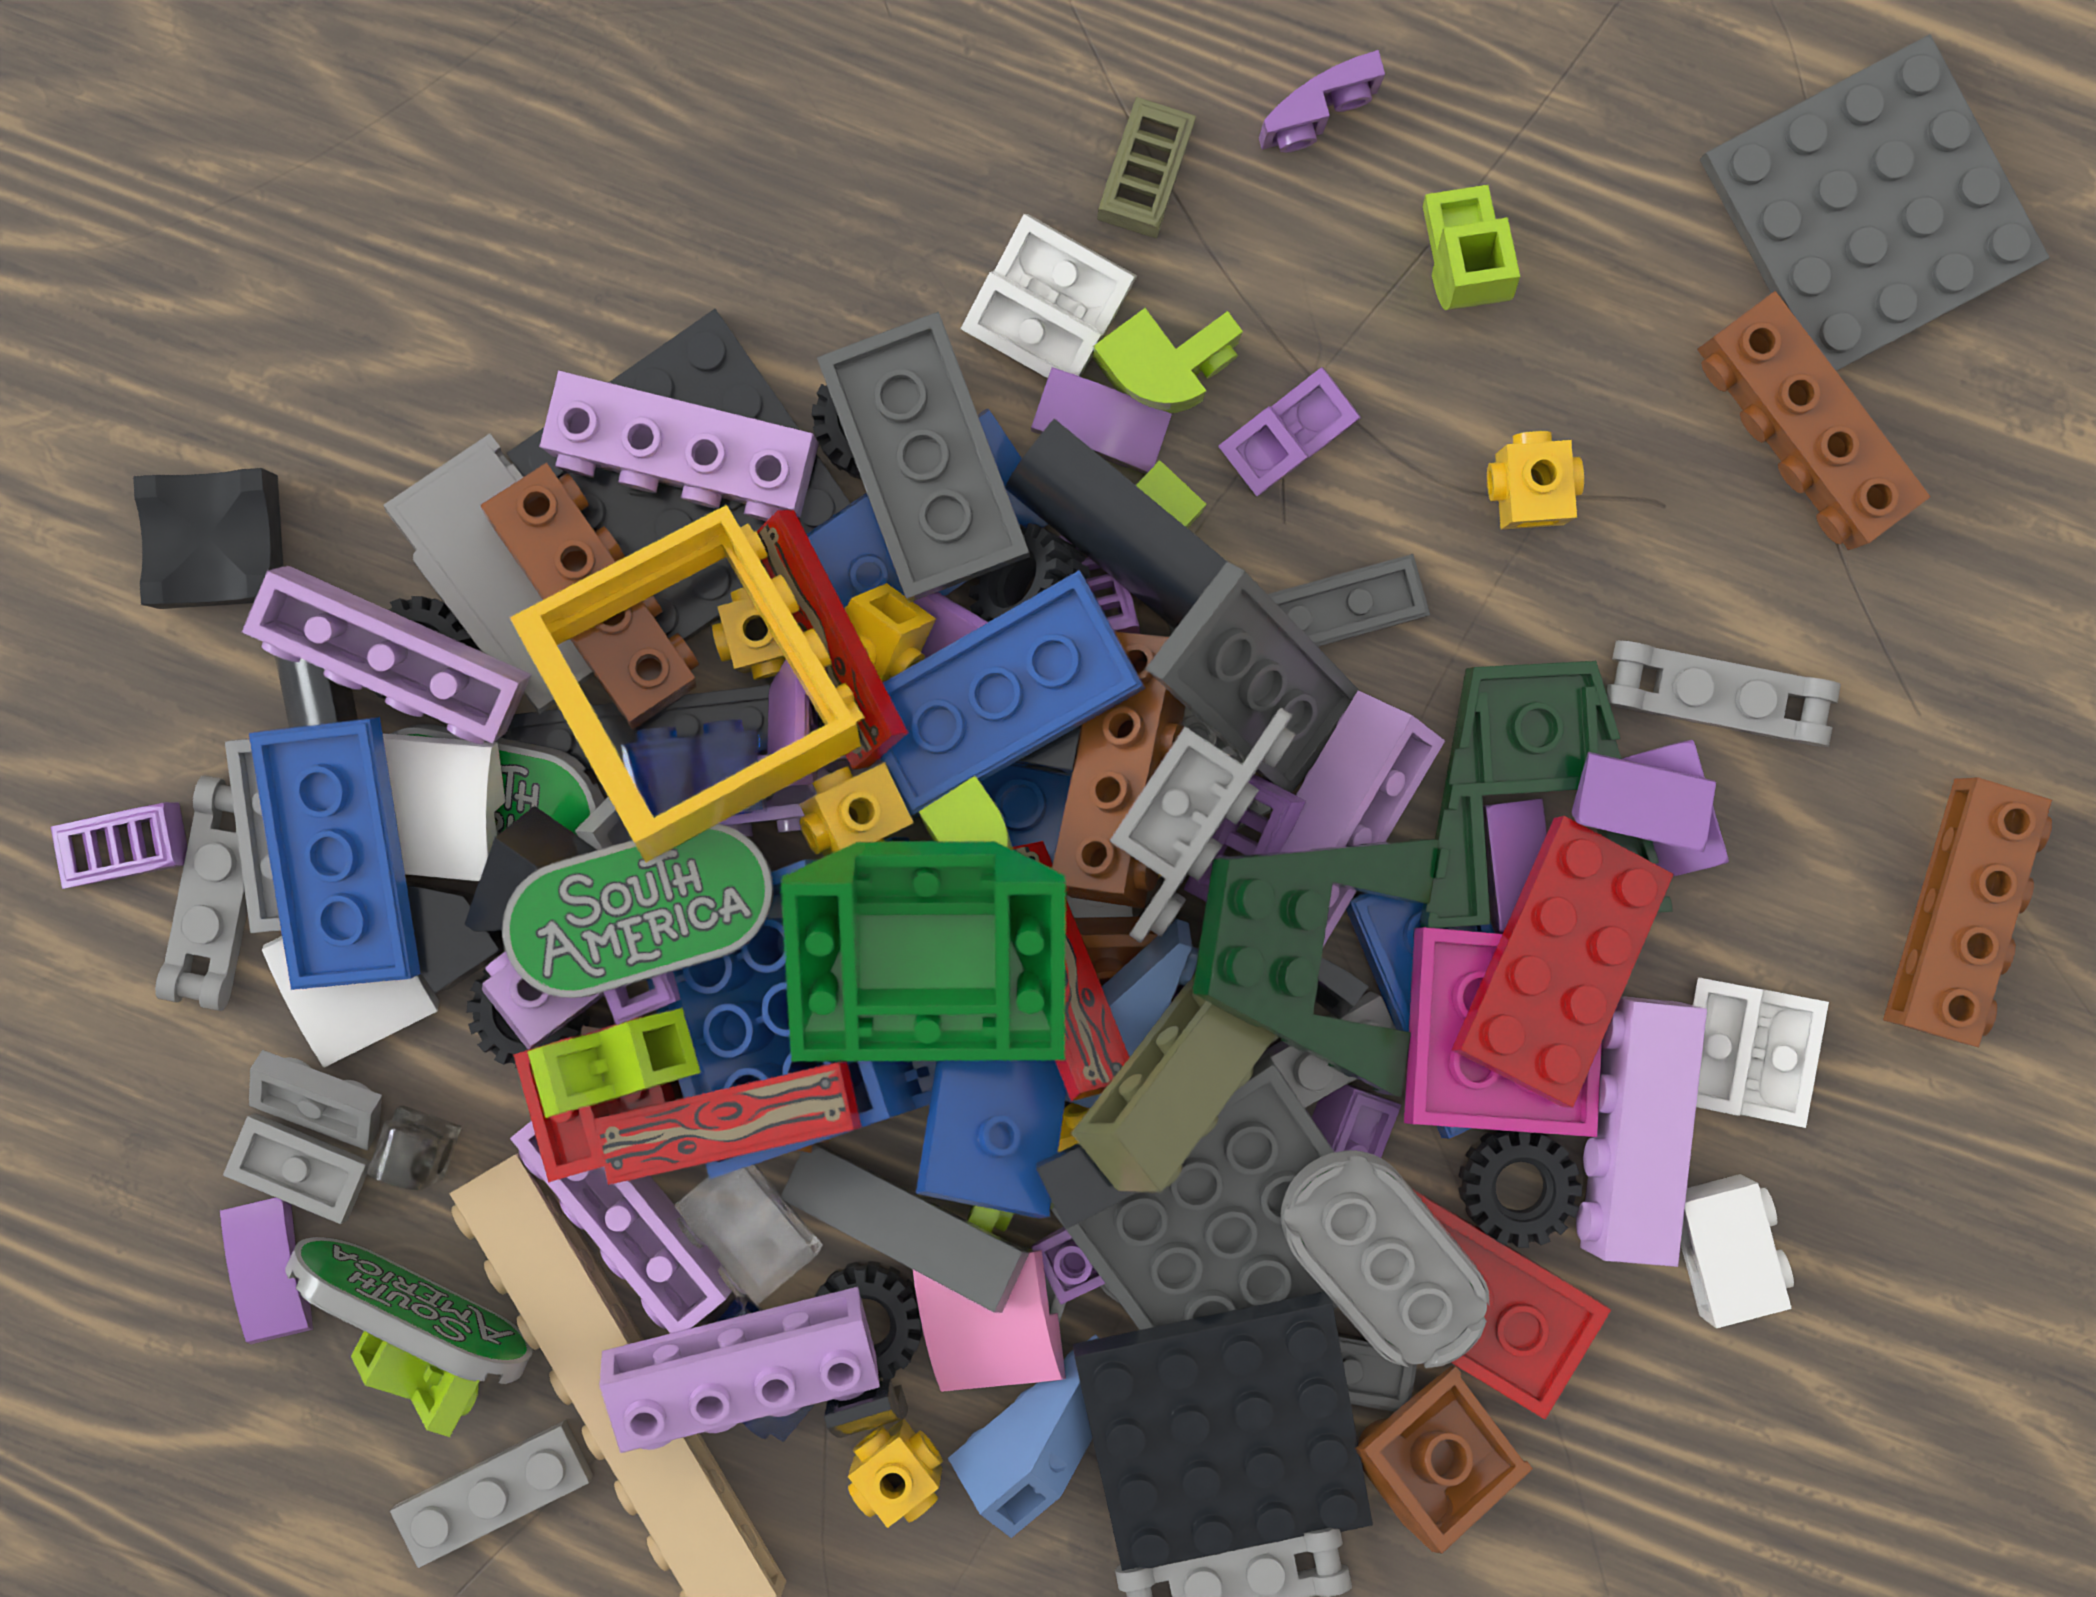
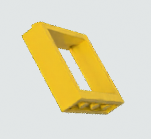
M727 505L510 617L525 648L645 863L861 746L856 723L863 720L864 717L854 701L853 693L845 683L836 688L834 687L824 670L825 667L831 664V660L822 641L813 628L802 633L792 616L794 612L799 610V607L791 589L781 575L770 579L760 560L767 557V553L757 532H753L749 524L739 527ZM726 557L825 726L653 818L557 645Z

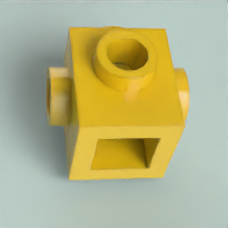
M1533 431L1513 435V444H1507L1495 454L1496 462L1489 463L1487 467L1488 496L1490 501H1499L1501 530L1560 526L1577 518L1576 495H1582L1584 468L1581 458L1573 457L1572 440L1552 441V433L1550 431ZM1531 474L1537 477L1539 484L1534 482Z
M887 583L850 599L848 606L844 609L882 683L925 659V655L921 651L935 623V617L914 602L909 603L903 594Z
M745 588L737 589L730 593L733 602L717 606L721 623L712 625V632L722 662L732 660L734 669L744 674L752 672L754 680L776 676L786 658L769 629L767 635L762 640L752 641L747 637V623L751 619L761 616Z
M885 763L853 777L848 766L812 782L817 795L799 804L805 815L799 820L802 833L810 848L816 854L822 852L824 857L856 842H885L884 837L913 823Z
M905 1419L899 1421L888 1431L883 1425L876 1428L853 1448V1452L856 1455L853 1458L848 1478L852 1482L848 1486V1490L857 1506L869 1518L877 1514L887 1528L901 1517H904L909 1523L923 1515L937 1501L938 1496L935 1494V1491L940 1486L942 1474L940 1464L943 1462V1459L930 1438L921 1430L915 1433ZM897 1473L903 1477L904 1482L894 1489L884 1475Z

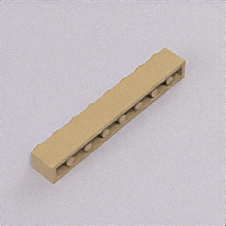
M518 1152L449 1193L456 1204L452 1206V1214L456 1224L468 1239L476 1238L488 1258L484 1262V1267L490 1282L500 1294L508 1293L521 1314L517 1316V1324L523 1338L532 1349L537 1350L541 1348L553 1369L549 1372V1377L556 1394L566 1405L574 1404L585 1423L582 1427V1434L589 1450L598 1460H603L604 1458L607 1460L618 1479L615 1481L614 1486L622 1506L630 1515L634 1516L638 1513L650 1533V1536L647 1537L649 1550L655 1562L662 1570L667 1571L671 1569L683 1589L680 1592V1597H781L786 1579L700 1433L674 1439L667 1445L657 1449L646 1450L639 1448L620 1453L599 1386L602 1351L643 1341L644 1338L581 1231L566 1216L560 1206V1199L549 1185L528 1170Z

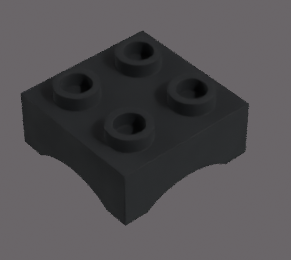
M251 468L208 474L133 476L134 499L138 510L142 536L141 605L156 609L254 603L267 571L283 567L277 474L263 468Z

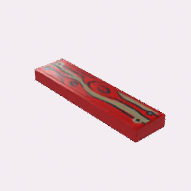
M777 510L756 531L767 553V557L760 560L770 579L781 575L791 589L799 607V610L794 612L792 616L802 633L813 628L822 641L831 660V664L825 667L824 670L834 687L836 688L845 683L853 693L854 701L864 717L863 720L856 723L861 746L845 756L853 770L868 768L907 735L908 731L795 511Z
M1044 841L1012 847L1014 851L1052 869L1053 864ZM1065 896V1060L1055 1061L1072 1102L1102 1094L1130 1057Z
M847 1061L594 1119L608 1185L847 1132L862 1127Z

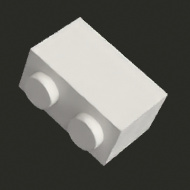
M1741 1174L1689 1187L1686 1191L1681 1247L1699 1315L1716 1329L1792 1309L1787 1293V1288L1794 1286L1792 1270L1785 1253L1781 1249L1776 1250L1770 1226L1777 1225V1214L1773 1200L1766 1188H1759L1757 1182Z

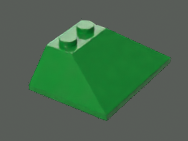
M996 841L856 842L782 876L781 893L791 1061L1065 1060L1064 874Z

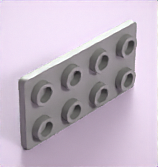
M1280 707L1243 764L1187 727L1183 729L1110 839V842L1166 878L1131 931V937L1141 943L1150 931L1161 937L1187 900L1176 893L1188 874L1198 881L1203 876L1223 844L1212 837L1225 818L1235 825L1238 823L1259 791L1258 788L1249 783L1262 762L1274 768L1296 736L1295 733L1286 728L1293 717L1290 713Z

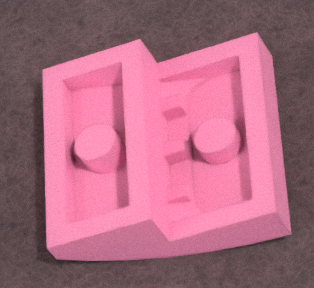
M1042 1250L1029 1252L1002 1313H994L913 1270L924 1338L941 1392L1056 1381L1066 1378L1058 1313L1050 1314Z

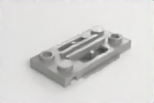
M488 434L383 506L386 513L414 548L413 560L415 565L481 652L532 674L525 688L524 695L536 711L541 714L555 704L556 701L525 648L510 617L537 604L543 599L491 526L480 506L522 479L523 476L514 464H510L503 455L501 447L492 435ZM570 639L557 645L579 686L595 676Z

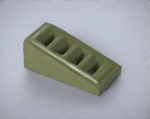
M1136 97L1098 208L1097 220L1155 239L1158 238L1196 120L1195 115ZM1143 118L1178 129L1175 141L1140 130ZM1137 142L1170 153L1168 162L1166 163L1133 152L1135 143ZM1128 165L1162 175L1160 185L1127 175ZM1121 187L1155 198L1153 207L1118 197Z

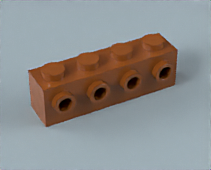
M1776 291L1697 349L1704 358L1701 365L1707 378L1720 391H1729L1743 410L1740 412V419L1746 430L1757 441L1761 443L1766 441L1781 460L1778 463V469L1783 479L1794 491L1800 494L1805 492L1819 511L1816 515L1819 526L1836 544L1843 543L1848 550L1866 545L1931 497Z
M547 463L480 505L487 520L543 600L625 558L623 551L607 528L603 526L594 532L581 513L582 510L589 506V503L572 477L566 473L558 479ZM654 596L570 638L632 730L697 687L696 678L691 670L699 666V662L679 633L668 638L656 622L654 617L663 611Z
M1115 632L1146 689L1083 724L1052 869L1065 875V894L1071 898L1144 909L1147 892L1155 888L1159 874L1110 842V839L1185 728L1182 723L1186 706L1146 670V667L1169 637Z
M1978 777L1954 779L1883 1021L1979 1048L1982 1036H1986L1991 1031L1996 1020L1997 1002L1993 998L2000 975L2008 971L2014 959L2016 944L2012 934L2018 914L2026 910L2033 895L2034 881L2030 877L2036 853L2043 850L2051 834L2052 819L2048 816L2052 799Z

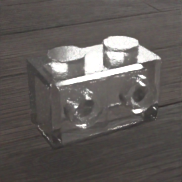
M756 1164L710 1179L708 1175L674 1205L681 1214L676 1221L683 1234L699 1249L707 1245L722 1263L718 1268V1273L728 1288L739 1298L748 1295L756 1305L760 1304L816 1257L823 1245L789 1203L781 1199L779 1191Z

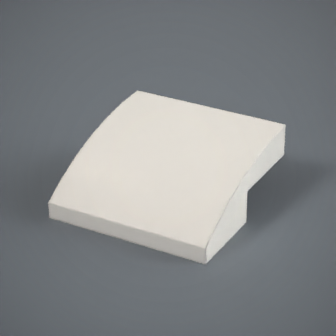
M1024 214L997 267L993 272L989 273L961 330L1046 378L1049 376L1051 367L1081 377L1092 358L1093 346L1103 339L1137 275L1031 215Z
M383 734L405 874L480 881L494 838L497 836L494 812L505 803L498 742L490 743L484 741L483 744H477L461 739Z
M282 936L263 945V954L278 988L323 1068L438 1011L439 1000L422 974L412 979L291 990Z
M1698 977L1693 1005L1706 1008L1707 1015L1696 1107L1806 1128L1829 1002Z

